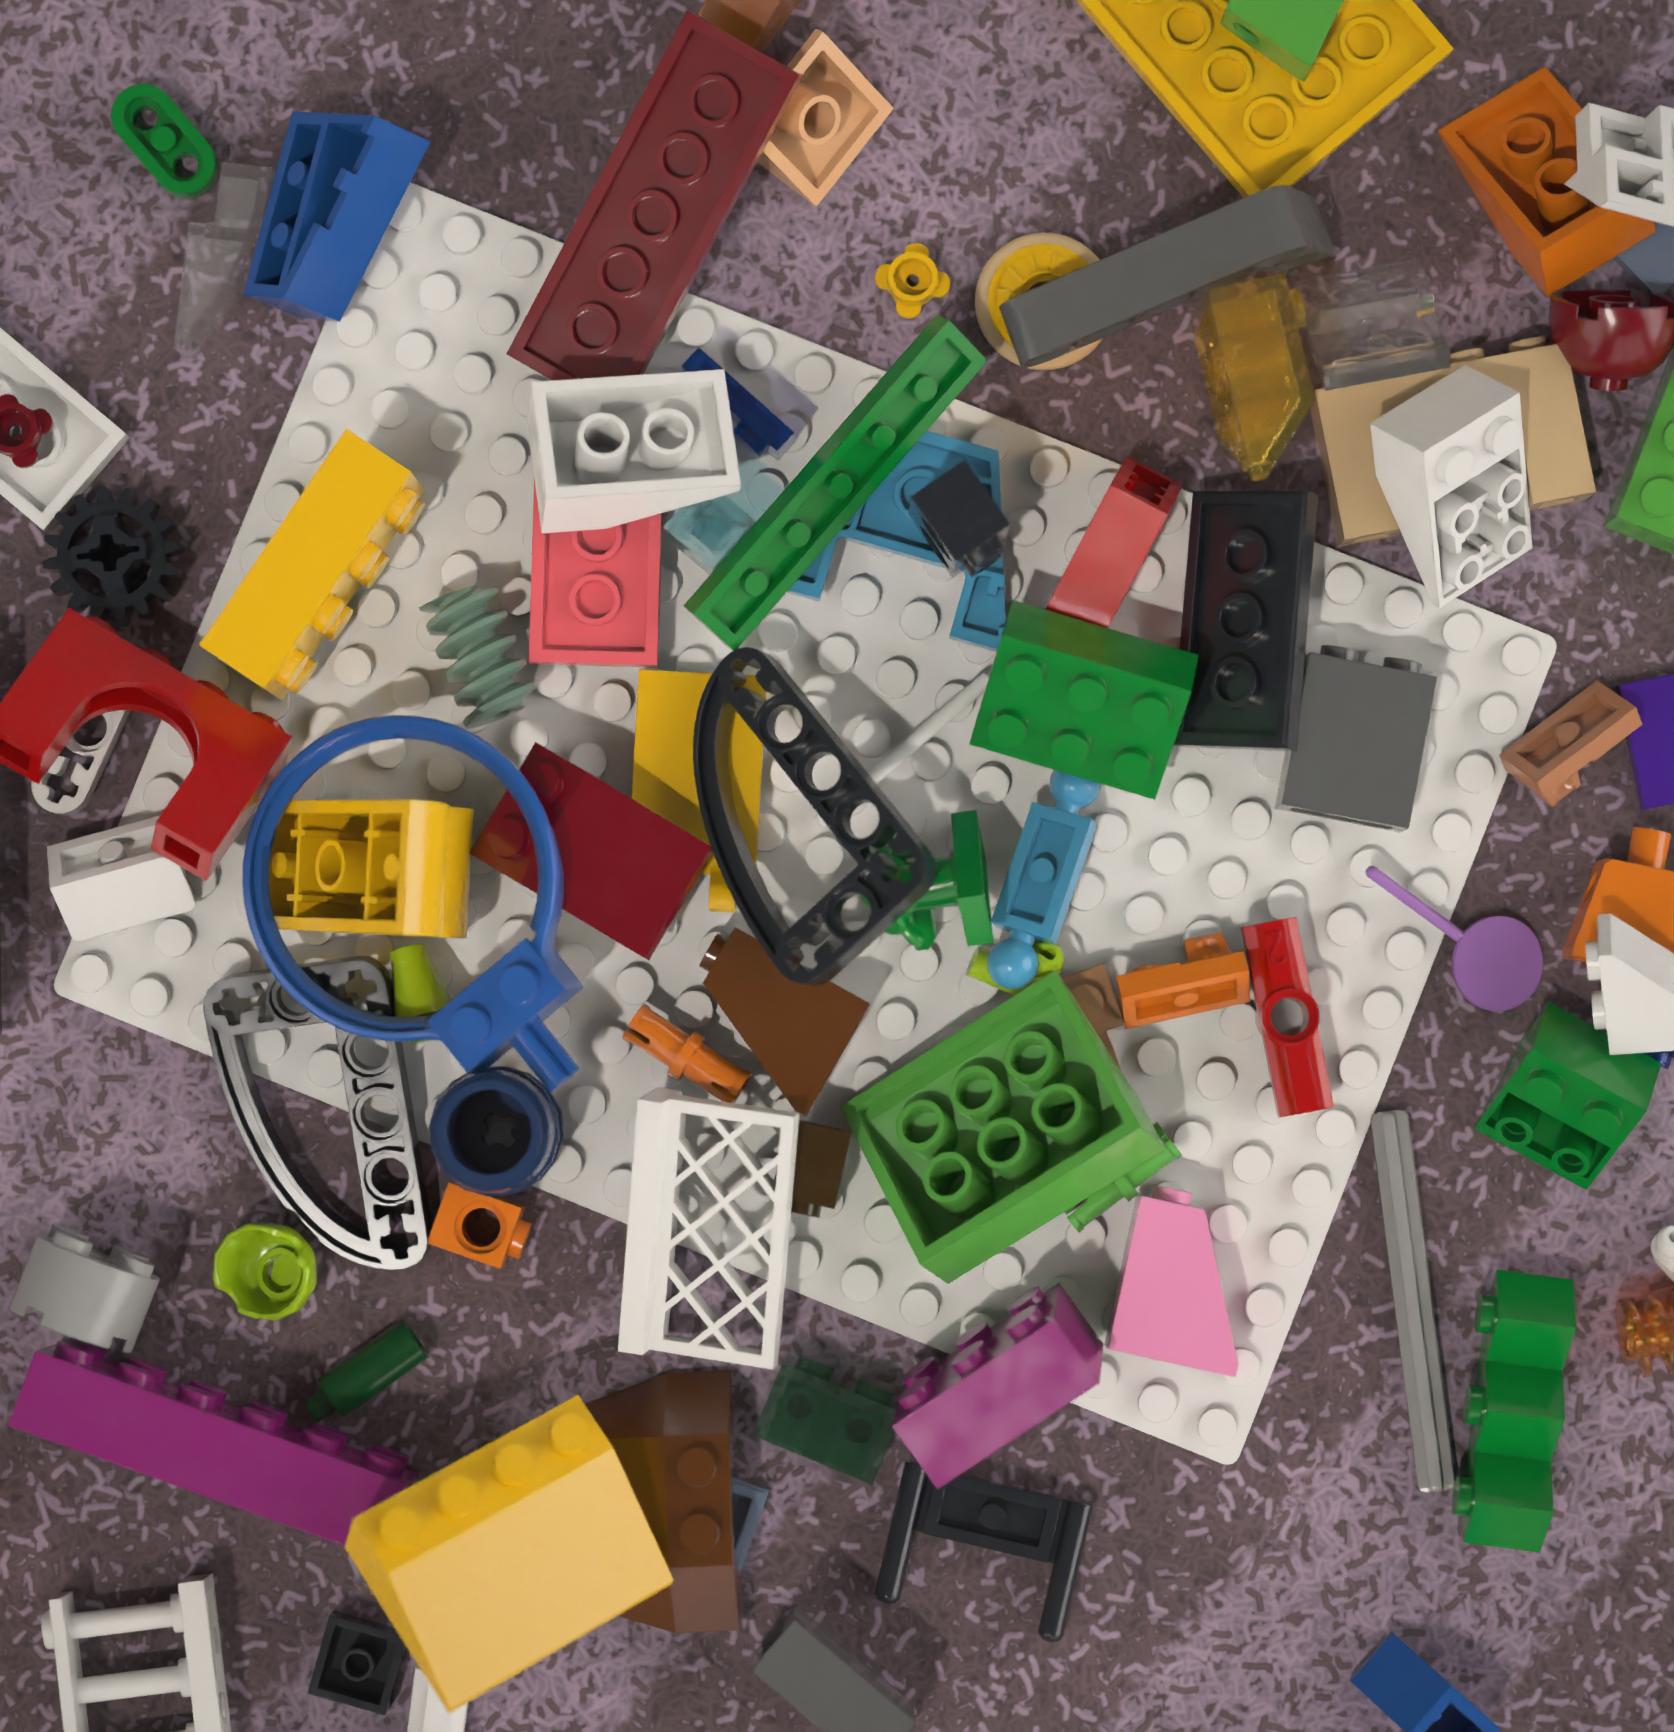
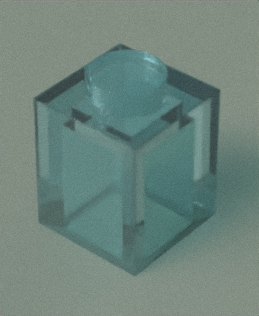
M724 495L679 508L663 528L666 538L710 575L755 524V520Z

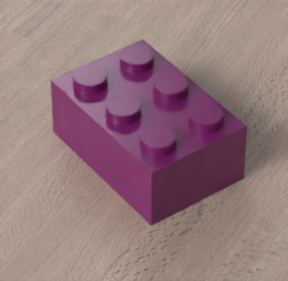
M1057 1283L1045 1292L1040 1287L1030 1289L1008 1307V1311L1011 1313L1009 1316L991 1328L987 1322L979 1323L956 1341L955 1345L958 1348L956 1351L939 1362L933 1356L915 1365L904 1375L902 1380L905 1384L902 1386L900 1395L897 1398L898 1404L892 1427L937 1489L1100 1383L1104 1344L1060 1283Z

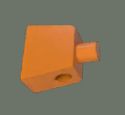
M1633 827L1626 862L1608 858L1595 862L1563 947L1561 958L1586 962V942L1598 941L1597 914L1609 913L1674 953V871L1665 870L1671 838L1670 833L1649 828Z

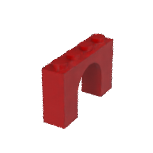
M68 608L0 702V763L39 784L71 737L90 719L118 710L140 711L162 719L172 726L185 741L192 757L193 768L156 821L151 849L207 881L264 797L271 783L285 766L293 736L284 732L282 726L272 717L261 712L251 713L230 701L224 691L215 684L205 680L196 681L176 670L161 653L150 648L140 649L119 637L116 631L102 619L94 616L84 617Z

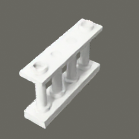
M213 1573L187 1576L178 1583L179 1593L171 1594L170 1601L75 1613L73 1591L60 1592L49 1599L50 1610L42 1612V1636L46 1649H54L64 1732H89L86 1703L179 1691L183 1698L191 1697L194 1722L187 1723L185 1730L173 1732H231ZM167 1627H173L175 1633H184L186 1658H179L178 1665L83 1677L79 1639Z

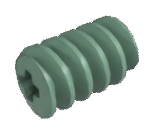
M497 586L467 587L438 597L419 608L422 612H439L426 625L430 635L448 636L435 649L438 658L445 660L458 659L444 673L448 683H468L454 696L458 707H477L463 720L466 729L498 721L522 710L525 707L522 700L536 689L534 682H515L513 676L527 665L525 658H505L504 652L518 641L516 634L495 633L494 628L509 617L507 611L486 610L485 604L499 593Z

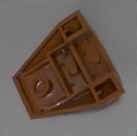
M731 1370L665 1373L585 1404L614 1448L673 1578L670 1586L618 1616L674 1633L741 1630L739 1565H735L730 1439V1435H734ZM498 1438L478 1445L477 1450L497 1440Z

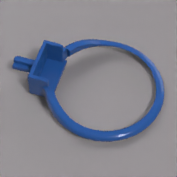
M388 715L352 722L327 733L299 752L282 769L262 798L250 826L243 858L242 887L248 924L255 944L276 980L306 1010L343 1031L383 1041H442L467 1073L477 1071L479 1068L490 1067L514 1047L550 1093L569 1081L580 1068L543 1021L583 989L584 986L554 949L564 897L563 867L559 847L547 814L535 791L523 774L505 755L476 734L451 723L415 715ZM418 739L431 741L460 751L482 764L508 789L520 807L530 829L537 856L538 893L530 925L531 929L537 931L533 941L530 942L528 938H524L435 1015L398 1017L377 1014L345 1003L323 990L299 967L288 951L277 927L270 900L269 864L272 846L278 826L293 797L316 771L332 759L359 746L381 740Z

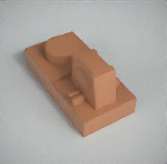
M1596 680L1499 754L1504 769L1531 788L1537 797L1553 807L1558 801L1581 785L1578 774L1581 768L1591 761H1596L1643 724L1636 706Z

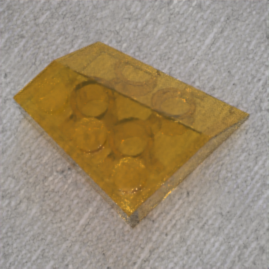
M1285 272L1207 290L1191 325L1220 449L1232 461L1238 460L1239 468L1243 472L1248 471L1249 478L1252 481L1267 478L1315 401L1299 334V328L1306 327L1307 324L1305 307L1299 289L1289 290Z

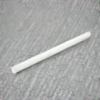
M982 673L870 768L867 773L875 783H879L980 697L985 691L988 676ZM816 814L814 819L825 829L827 827L826 823Z

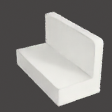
M160 816L47 846L50 890L74 941H83L188 912L196 908L195 895L184 868L151 849L155 824Z

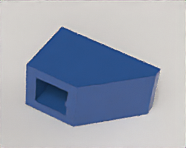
M1392 1631L1349 1679L1404 1732H1499L1501 1730L1487 1715Z

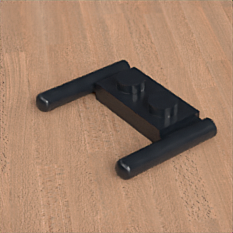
M905 1461L875 1589V1596L885 1604H893L900 1599L915 1531L1041 1562L1053 1563L1038 1634L1047 1642H1058L1064 1635L1093 1505L965 1474H960L937 1489L920 1464Z

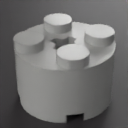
M52 1224L48 1235L37 1234L9 1309L24 1317L29 1305L34 1308V1312L43 1314L39 1322L41 1326L107 1349L110 1348L113 1338L117 1337V1343L122 1352L131 1353L160 1281V1278L153 1274L155 1265L149 1263L150 1258L117 1245H113L110 1255H106L92 1249L94 1244L88 1241L89 1236L58 1224Z

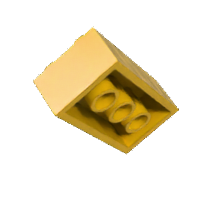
M346 428L199 645L281 701L289 690L294 694H298L316 669L317 662L312 660L311 657L326 637L330 641H334L351 618L353 609L348 607L347 604L361 584L366 588H370L384 570L389 556L384 554L383 551L396 532L403 536L406 535L420 517L425 503L420 501L419 498L423 494L424 489L413 473Z

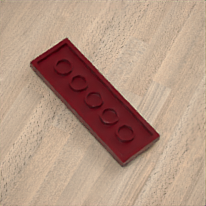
M687 11L506 354L552 381L643 375L803 75L698 15Z

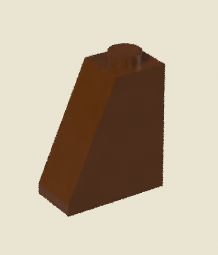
M734 927L729 938L717 933L699 967L709 972L703 984L793 1109L807 1116L870 1003L831 981L824 985L813 987L789 981L779 972L756 938Z

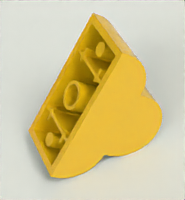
M292 800L278 826L269 864L270 900L278 929L467 939L471 854L469 852L472 848L474 809L451 807L446 803L418 800Z

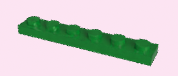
M937 314L683 606L724 645L733 651L739 648L988 360L948 319Z

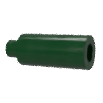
M402 1319L318 1378L322 1389L306 1399L304 1403L318 1422L335 1410L345 1417L428 1359L429 1354L410 1325Z

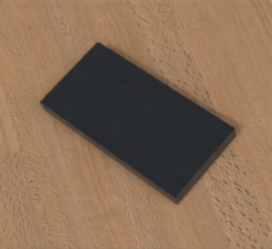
M1193 491L1179 650L1198 655L1192 691L1174 742L1175 746L1297 751L1318 494L1310 491Z

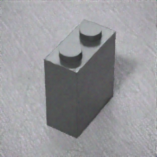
M1321 645L1320 654L1310 652L1304 659L1297 751H1285L1275 809L1399 833L1409 829L1437 677L1421 674L1422 664L1416 661L1385 657L1383 666L1359 662V652L1340 646Z
M797 1604L792 1607L754 1653L752 1672L823 1732H913L916 1727L914 1703Z

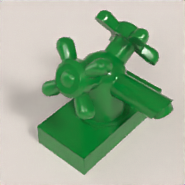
M977 810L951 813L954 850L950 852L951 855L934 858L937 870L934 884L885 933L891 935L902 934L916 950H928L937 936L932 909L959 906L967 945L974 946L994 943L987 860ZM888 845L878 850L888 854L897 865L898 872L892 878L893 880L899 879L909 882L913 876L908 869L912 862H907V858L895 854ZM860 894L863 903L870 907L867 899Z

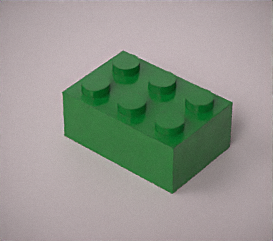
M1012 600L969 745L1155 800L1192 691L1198 655Z

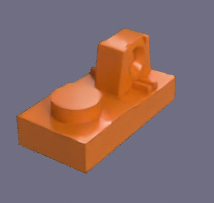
M1216 932L1215 934L1185 940V964L1180 965L1179 962L1163 966L1159 964H1145L1133 969L1130 973L1116 976L1119 1009L1124 1021V1028L1129 1029L1250 1002L1249 969L1244 952L1232 953L1222 932Z

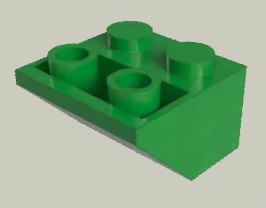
M1548 1002L1522 1037L1474 1129L1587 1190L1647 1112L1662 1063L1644 1053L1610 1055L1607 1033L1600 1029L1595 1030L1591 1024Z

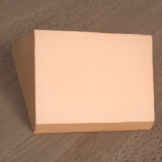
M815 29L787 65L802 74L803 77L757 162L817 207L894 108L823 31Z

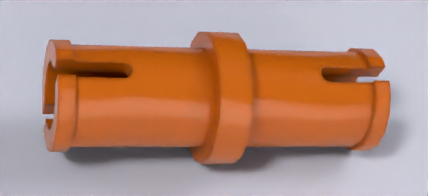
M646 1004L639 1008L628 1024L630 1029L627 1028L622 1036V1039L625 1041H630L670 1067L668 1074L679 1081L682 1077H685L722 1102L735 1103L746 1087L744 1083L747 1084L752 1076V1073L748 1070H743L706 1046V1037L696 1031L689 1035L652 1011Z

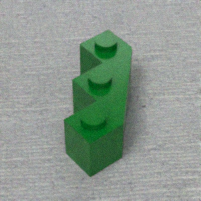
M1497 1270L1490 1294H1480L1478 1297L1475 1311V1332L1482 1333L1476 1386L1468 1385L1464 1400V1423L1471 1424L1465 1476L1456 1477L1452 1497L1453 1514L1462 1516L1463 1543L1538 1553L1541 1551L1554 1512L1551 1461L1565 1421L1562 1370L1576 1330L1574 1280Z

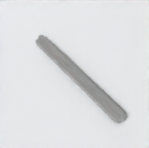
M1404 1110L1382 1111L1372 1114L1370 1122L1417 1486L1420 1491L1441 1492L1454 1488L1456 1478L1409 1115Z

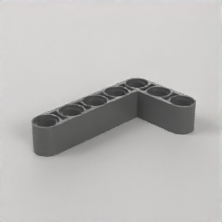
M1280 185L1247 196L1004 302L999 306L1020 366L1028 368L1070 353L1258 272L1264 271L1283 278L1299 275L1297 268L1314 263L1315 267L1318 268L1333 261L1337 256L1315 197L1290 186Z

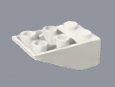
M1465 364L1370 423L1377 480L1433 605L1441 608L1533 548L1520 392Z

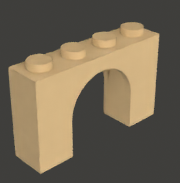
M1544 336L1532 337L1510 343L1508 345L1509 353L1485 357L1484 349L1476 348L1446 356L1447 365L1423 369L1421 360H1412L1385 367L1384 377L1360 381L1359 372H1348L1322 379L1323 388L1315 389L1308 401L1337 547L1401 535V531L1376 477L1370 423L1465 364L1520 392L1529 511L1585 501L1596 492L1572 369L1558 345L1547 346L1546 337Z

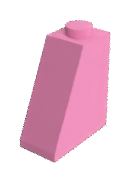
M1154 1185L1152 1197L1138 1194L1135 1199L1104 1345L1110 1350L1236 1377L1238 1361L1206 1212L1204 1209L1190 1206L1192 1193Z

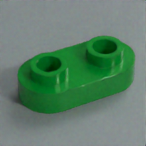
M136 84L124 89L116 97L111 110V121L114 130L162 188L170 195L180 199H194L206 194L213 187L218 177L219 163L217 156L209 143L168 95L154 85ZM151 110L157 113V122L153 128L140 130L136 127V118L141 112ZM184 158H194L198 162L196 173L188 178L178 176L176 167L179 161Z

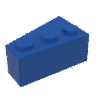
M292 111L243 295L294 316L340 322L431 141L375 115Z

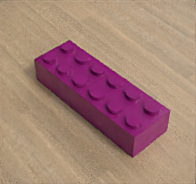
M70 1337L68 1342L58 1341L57 1344L34 1352L8 1426L343 1546L346 1544L353 1518L415 1485L420 1472L406 1467L409 1456L394 1449L373 1444L371 1451L365 1450L364 1452L345 1445L349 1435L338 1429L319 1423H312L310 1429L304 1428L302 1430L286 1424L285 1421L288 1413L279 1408L252 1401L250 1407L242 1406L241 1408L224 1402L228 1392L220 1387L198 1380H191L189 1385H176L164 1380L167 1370L161 1366L136 1358H131L129 1364L122 1362L118 1364L104 1359L107 1348Z

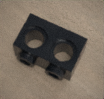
M963 460L910 497L908 515L952 578L964 569L970 577H974L1003 556L1001 551L1005 548L1003 543L1006 540L1010 523L966 460Z

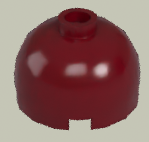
M1631 290L1563 291L1562 298L1553 294L1550 296L1548 320L1550 342L1552 345H1558L1565 359L1571 365L1572 372L1590 377V388L1603 391L1627 390L1628 379L1650 374L1665 362L1674 347V297L1650 293L1649 305L1640 304L1641 300L1639 298L1631 297Z

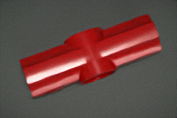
M1297 917L1241 927L1256 1004L1255 1023L1259 1033L1262 1035L1277 1116L1298 1115L1334 1107L1318 1028L1319 1009L1312 998ZM1281 999L1295 1001L1303 1012L1301 1028L1290 1036L1279 1033L1271 1022L1273 1006Z

